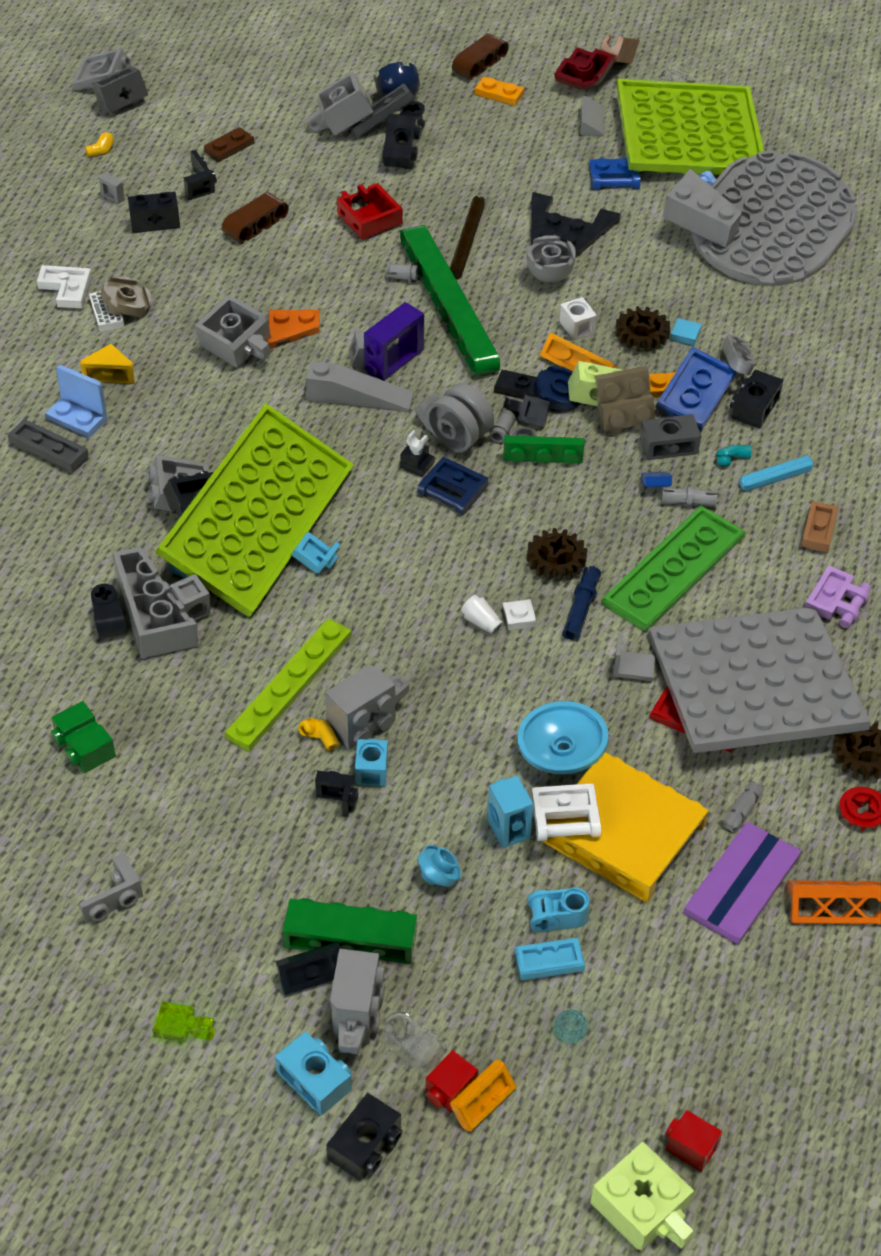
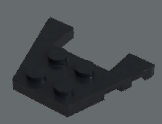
M533 192L531 245L533 240L545 235L559 236L560 241L567 244L568 240L573 244L576 252L575 257H578L601 234L607 233L613 224L619 223L621 213L600 209L594 222L589 223L579 218L573 219L561 216L558 213H549L548 211L553 204V197Z

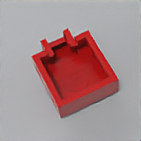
M379 183L368 186V190L362 184L357 185V193L349 195L344 190L341 192V197L337 198V214L362 240L403 224V208ZM362 198L364 203L368 204L365 207L353 210L351 202Z

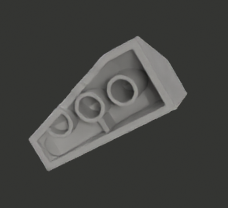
M311 361L306 376L307 400L405 412L410 411L413 391L334 363Z

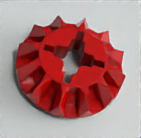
M854 787L843 793L838 808L841 810V818H846L850 826H860L863 831L867 827L875 830L881 824V794L878 791L868 787ZM870 803L868 812L858 813L859 807L862 808Z

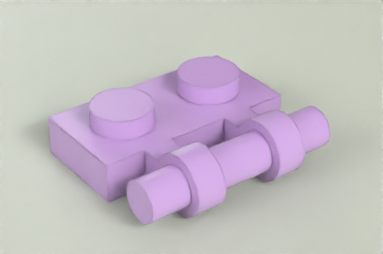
M828 565L806 601L805 608L817 610L819 616L831 620L835 613L839 614L842 617L839 621L840 626L849 628L851 623L856 622L859 617L860 607L864 606L870 598L871 586L867 583H862L860 587L852 584L853 575ZM845 596L851 599L850 604L842 601Z

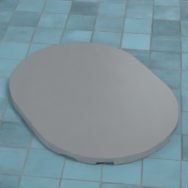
M775 151L757 152L755 156L742 157L734 161L711 185V187L742 212L736 236L725 248L692 231L691 235L696 248L704 259L727 276L755 285L795 283L809 278L820 271L852 231L857 215L856 199L852 189L841 180L842 176L819 160L794 152H789V154H776Z

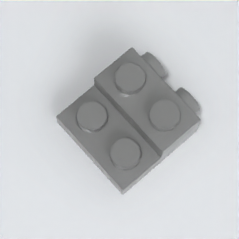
M122 48L84 57L72 82L75 91L92 89V83L131 66L130 58L126 56Z
M156 455L153 464L149 465L146 471V481L152 483L148 490V500L154 502V509L171 511L163 492L165 485L171 477L176 475L191 476L201 471H208L209 473L208 463Z

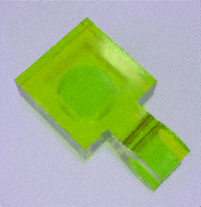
M162 1001L152 1032L154 1037L186 1042L189 1034L199 1039L213 1041L216 1028L212 1027L214 1022L212 1018L195 1016L196 1013L193 1006Z

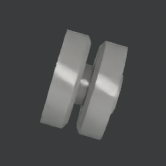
M458 383L453 385L442 397L437 398L426 410V420L435 438L440 443L460 453L472 447L494 425V415L488 401L477 389L468 384Z

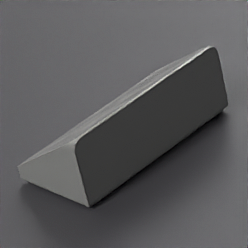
M582 95L581 135L603 136L604 106Z

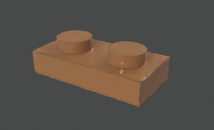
M812 501L801 547L828 553L839 509L838 506Z

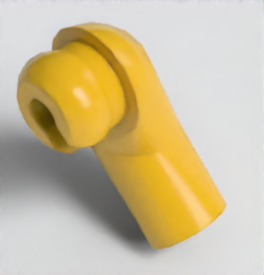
M104 132L100 135L96 144L85 146L87 157L109 153L114 144L113 135L109 132Z

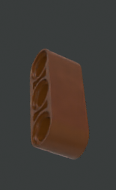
M488 33L454 58L452 70L469 80H473L474 76H479L487 70V67H491L501 60V57H505L509 44Z
M266 192L228 215L222 223V232L238 243L244 244L245 242L243 241H248L260 234L261 230H266L280 221V218L284 219L288 214L289 206L272 193Z

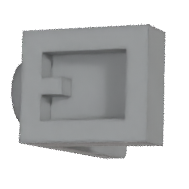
M124 853L112 858L115 871L111 872V877L115 887L79 904L81 916L85 924L91 921L103 920L110 912L120 907H130L139 898L143 897L140 879Z

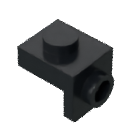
M317 770L315 778L316 797L342 800V816L348 817L351 806L356 807L358 802L359 789L354 788V776L340 774L336 771L326 772Z

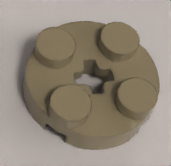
M125 276L110 277L108 282L105 281L101 289V298L107 304V310L115 315L122 313L138 318L145 316L151 304L152 295L148 288L145 286L143 289L136 285V280Z

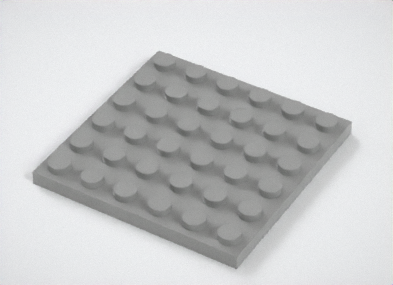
M801 608L649 627V638L693 753L869 730L870 719L815 609Z

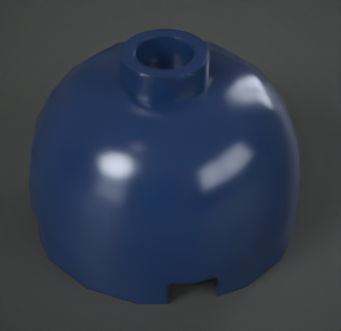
M402 62L388 64L378 71L379 75L377 78L376 76L374 77L376 90L380 98H383L402 84L407 86L413 97L417 95L420 88L417 67L412 63H409V66H403Z

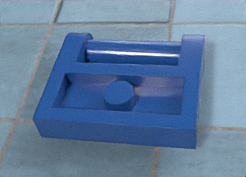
M627 158L589 159L593 190L607 187H632V189H640V175H638V171L629 170Z

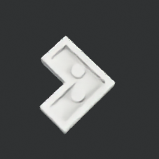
M42 265L37 279L38 289L59 290L56 298L57 307L82 309L92 277L91 268Z

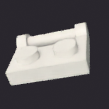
M594 783L532 788L531 798L534 804L533 811L537 841H546L548 837L590 834V837H601V824ZM588 817L589 821L551 825L546 824V820L563 818Z

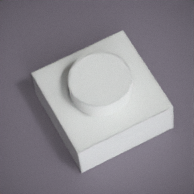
M531 599L503 603L502 610L508 630L536 627V618Z

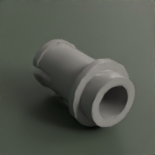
M388 263L386 272H389V274H386L387 279L408 280V282L418 279V266L413 263H409V265Z
M503 411L499 414L497 422L489 431L490 438L494 442L503 443L504 435L510 436L509 431L516 420L513 413Z

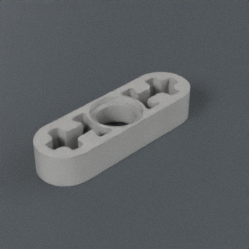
M728 334L722 348L729 366L741 374L750 375L756 361L748 342L738 336Z

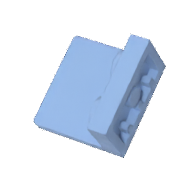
M59 365L56 368L61 398L45 413L46 420L89 439L108 420L102 383L74 369Z

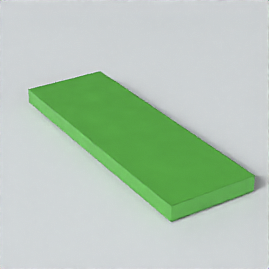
M700 506L602 598L601 604L647 632L649 627L655 625L745 537L746 531L705 507Z

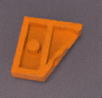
M269 310V329L271 337L268 339L269 349L276 348V344L286 340L293 342L304 336L319 333L320 310Z

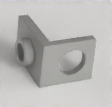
M618 633L613 677L653 681L655 655L621 651L623 633Z

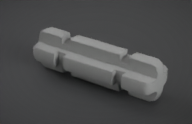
M754 781L748 783L744 789L745 792L741 793L732 806L731 812H728L723 820V827L733 833L739 830L742 825L741 822L745 821L756 805L755 802L762 796V785Z

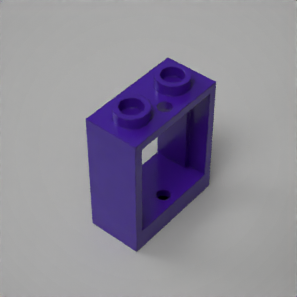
M406 302L364 332V370L370 376L377 377L383 381L424 351V313ZM398 338V343L387 351V346Z

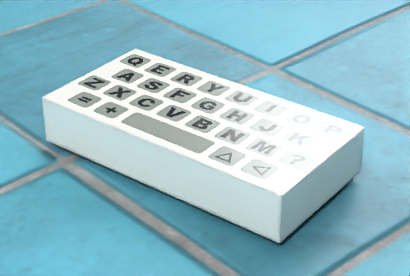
M101 291L89 293L90 303L100 332L124 327L122 315H115L107 310V304L101 298Z

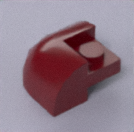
M576 47L569 59L564 58L554 73V77L557 82L576 89H592L604 80L615 62V55L596 48L593 52H589Z

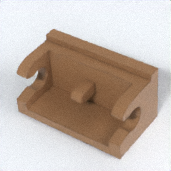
M607 35L603 40L601 50L615 55V62L631 64L640 40L618 36L615 46L610 47L611 35Z

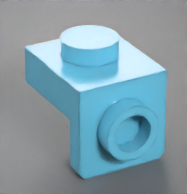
M307 532L291 555L313 572L319 574L324 567L330 569L339 556L335 552L340 544L335 542L330 548L310 532Z

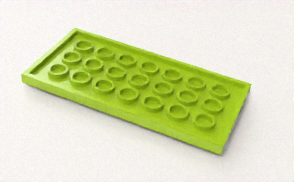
M265 403L159 545L155 553L186 575L192 576L196 574L205 588L250 618L291 558L294 549L305 534L309 532L354 464Z

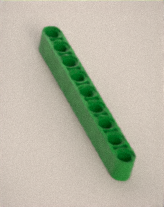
M420 225L400 230L401 244L403 247H406L404 250L410 261H414V265L418 266V275L423 278L421 281L427 292H431L429 295L436 307H439L438 312L444 323H448L447 328L453 339L457 340L455 343L461 354L466 356L464 359L471 372H475L473 374L474 377L500 371V359L495 347L427 227Z

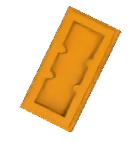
M496 1059L449 1104L461 1126L466 1131L471 1132L517 1086L505 1063Z

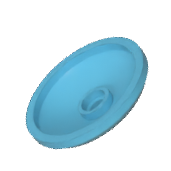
M570 701L552 702L534 709L524 718L518 730V746L525 760L535 768L552 774H572L591 767L604 755L609 741L608 728L601 715L584 704Z

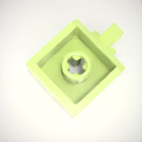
M641 1142L593 1185L590 1203L636 1249L642 1251L657 1236H660L662 1239L667 1236L681 1249L692 1239L694 1231L684 1221L686 1215L683 1212L691 1205L694 1190L644 1142Z

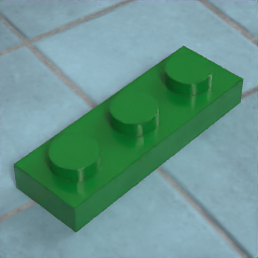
M504 435L503 461L583 463L584 438Z

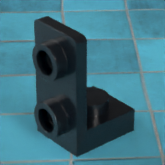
M196 150L190 151L192 168L196 174L183 177L185 196L188 200L215 193L214 184L217 183L214 171L207 167L205 158L203 156L200 157Z

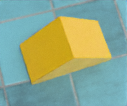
M112 344L85 357L80 362L82 374L95 378L99 382L130 384L135 382L133 362Z

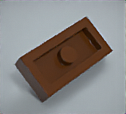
M238 127L204 145V152L217 162H221L253 145L254 137Z

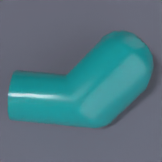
M729 445L719 449L716 453V457H718L717 464L719 466H729L731 458L751 459V445Z

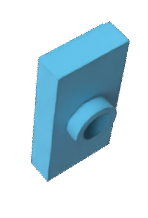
M578 937L516 946L514 949L520 980L585 971V962Z

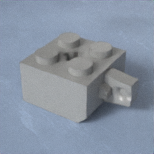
M354 72L349 73L319 92L317 101L320 108L307 118V121L314 133L330 128L335 136L348 131L358 121L366 120L374 112L367 93Z
M231 295L225 297L195 325L200 346L236 368L251 355L265 360L271 354L270 346L266 342L271 337L268 320L261 312Z
M367 666L325 692L326 719L337 738L349 750L357 745V739L368 740L371 735L379 730H386L391 727L396 720V703L409 693V684L399 674L388 678L378 667Z
M339 949L330 995L332 1010L331 1032L338 1039L339 1052L359 1054L362 1044H370L371 1034H378L380 1023L379 1004H383L385 984H383L385 967H379V953Z

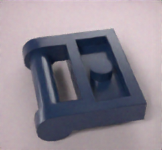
M442 457L420 481L417 493L424 497L428 495L455 508L457 513L464 516L470 509L471 504L488 486L489 478L448 458ZM436 483L450 491H453L461 495L462 497L461 499H459L443 490L434 487L433 485Z

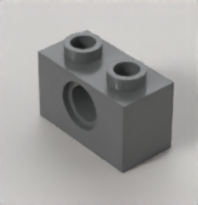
M692 414L642 420L640 440L647 460L699 454L701 434Z

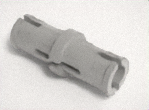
M663 487L661 504L683 505L686 508H691L692 506L716 508L717 491L696 490L693 487H687V489Z

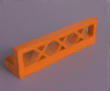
M787 880V893L791 896V923L881 924V909L874 916H866L859 909L868 898H876L881 903V881ZM799 898H813L820 905L811 915H799ZM818 898L828 899L822 903ZM836 898H844L851 905L842 916H835L827 908ZM850 898L860 899L854 904ZM823 911H825L828 915H819V914H821ZM855 911H857L861 916H851V915H852Z

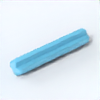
M806 455L740 477L739 485L744 491H749L811 471L813 469V460H811L810 456Z

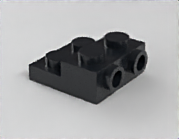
M201 471L191 476L176 475L171 477L163 489L171 513H177L180 518L214 472Z

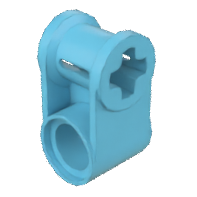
M580 888L551 891L539 890L531 893L527 898L528 906L532 909L531 929L535 932H546L555 929H570L584 926L589 920L590 898L588 894ZM572 907H578V908H580V909L573 910V909H570V908H572Z

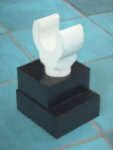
M413 430L406 439L408 445L400 454V468L423 477L434 464L435 456L429 454V447L426 446L428 437L424 435L421 440H418Z

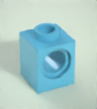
M357 739L356 786L386 787L388 740Z

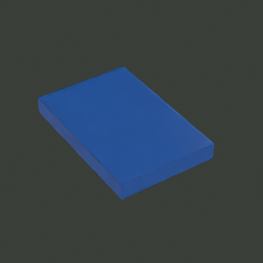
M692 346L657 401L655 408L672 417L693 414L698 429L702 431L735 378L737 371L733 370L728 364Z

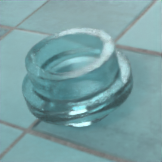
M568 1009L557 1016L554 1029L557 1036L563 1041L578 1042L585 1037L588 1023L582 1013L574 1009Z

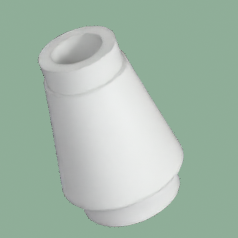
M477 595L470 597L461 609L464 619L490 633L492 636L503 627L504 623L484 597L479 598Z

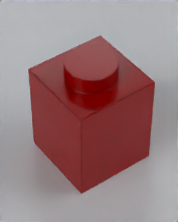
M451 1050L426 1077L425 1093L428 1100L437 1108L444 1107L452 1113L453 1109L449 1103L478 1077V1069L454 1050Z
M686 1110L680 1120L674 1118L665 1132V1136L668 1137L666 1151L702 1172L719 1147L723 1131Z

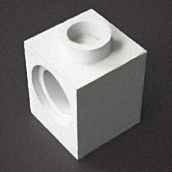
M583 297L560 304L559 322L573 340L596 332L597 315Z

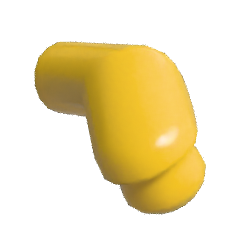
M308 718L299 723V733L302 736L321 739L327 751L340 746V742L328 721Z

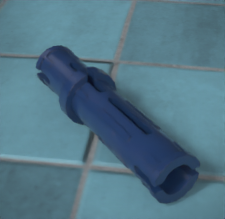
M595 566L584 568L581 581L575 587V598L566 625L562 631V636L565 639L574 640L575 638L576 641L580 639L590 604L596 598V587L601 577V571Z

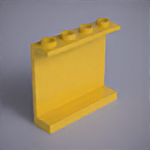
M605 752L601 759L592 765L577 783H594L601 824V837H590V834L548 837L546 841L542 842L648 903L654 895L657 880L697 828L703 831L706 827L709 810L704 808L699 802L679 794L674 788L661 784L647 773L638 771L624 763L622 759L613 757ZM588 817L549 819L546 821V824L589 821Z

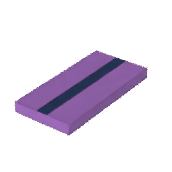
M747 821L684 907L683 913L739 945L799 859L801 850Z

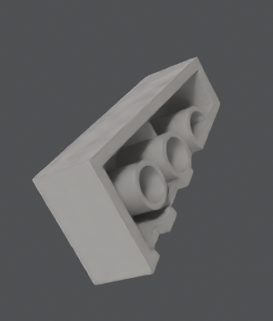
M138 547L113 552L115 577L141 659L197 647V623L192 617L187 615L185 607L171 593L170 586L158 575L157 568L143 549Z

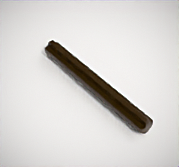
M475 196L472 199L450 265V270L456 279L462 277L484 210V197L479 198Z

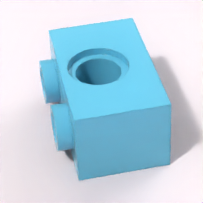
M518 775L509 779H500L494 784L489 785L487 820L502 848L531 838L534 804Z
M306 1031L275 1055L276 1071L321 1116L352 1091V1073L348 1066L341 1060L336 1061L329 1054V1050L323 1041L319 1038L313 1039ZM313 1069H320L323 1071L322 1073L316 1075L309 1073Z

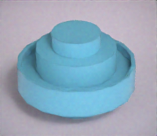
M428 845L419 853L418 862L422 871L421 875L427 883L451 887L460 879L461 870L457 859L449 850Z

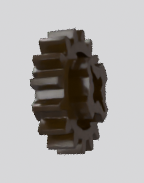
M636 306V311L628 308L626 314L620 313L619 319L616 320L615 328L616 337H620L619 342H627L628 349L634 346L638 352L641 348H645L647 352H650V347L658 350L660 344H666L667 339L670 337L671 329L670 321H666L665 314L659 316V310L651 312L649 307L641 310L639 306Z
M553 528L552 533L542 530V537L534 535L533 542L528 543L527 561L530 562V570L537 569L536 575L538 577L546 574V580L548 581L552 577H556L557 581L561 582L563 576L571 580L573 573L580 575L581 568L586 567L588 550L584 548V540L577 541L576 533L571 536L567 535V529H564L562 533H558L556 528Z
M877 722L870 726L869 730L835 734L831 752L836 755L835 764L843 763L841 771L846 772L850 769L853 771V778H856L858 774H863V778L868 781L870 775H873L877 780L881 778V730L878 729Z

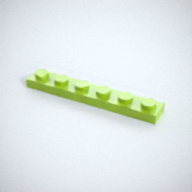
M327 618L226 730L225 739L250 752L352 637V630Z

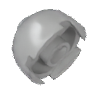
M545 235L533 240V244L530 247L529 245L527 247V268L533 277L539 281L546 283L562 281L569 276L574 268L575 247L568 240L567 244L560 241L559 236Z

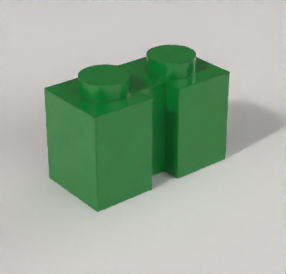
M84 701L51 717L54 728L51 730L53 740L57 746L63 745L66 748L65 753L73 767L78 765L84 774L116 757L113 739L103 726L96 722L94 714Z

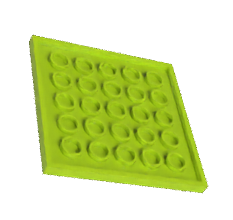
M617 79L616 90L629 170L686 174L691 169L696 174L710 171L713 175H720L734 161L742 157L755 156L757 152H764L750 86Z

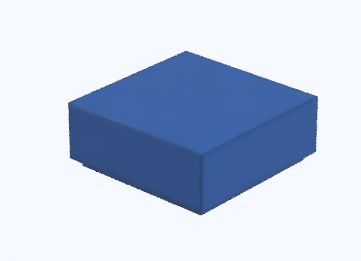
M667 471L641 473V483L646 488L668 487L672 485V475Z

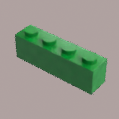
M290 898L282 930L283 945L286 948L313 950L338 942L341 949L379 953V960L411 964L417 934V915L401 910L393 912L378 910L371 906L362 908L346 906L339 902L330 904L315 902L308 898Z

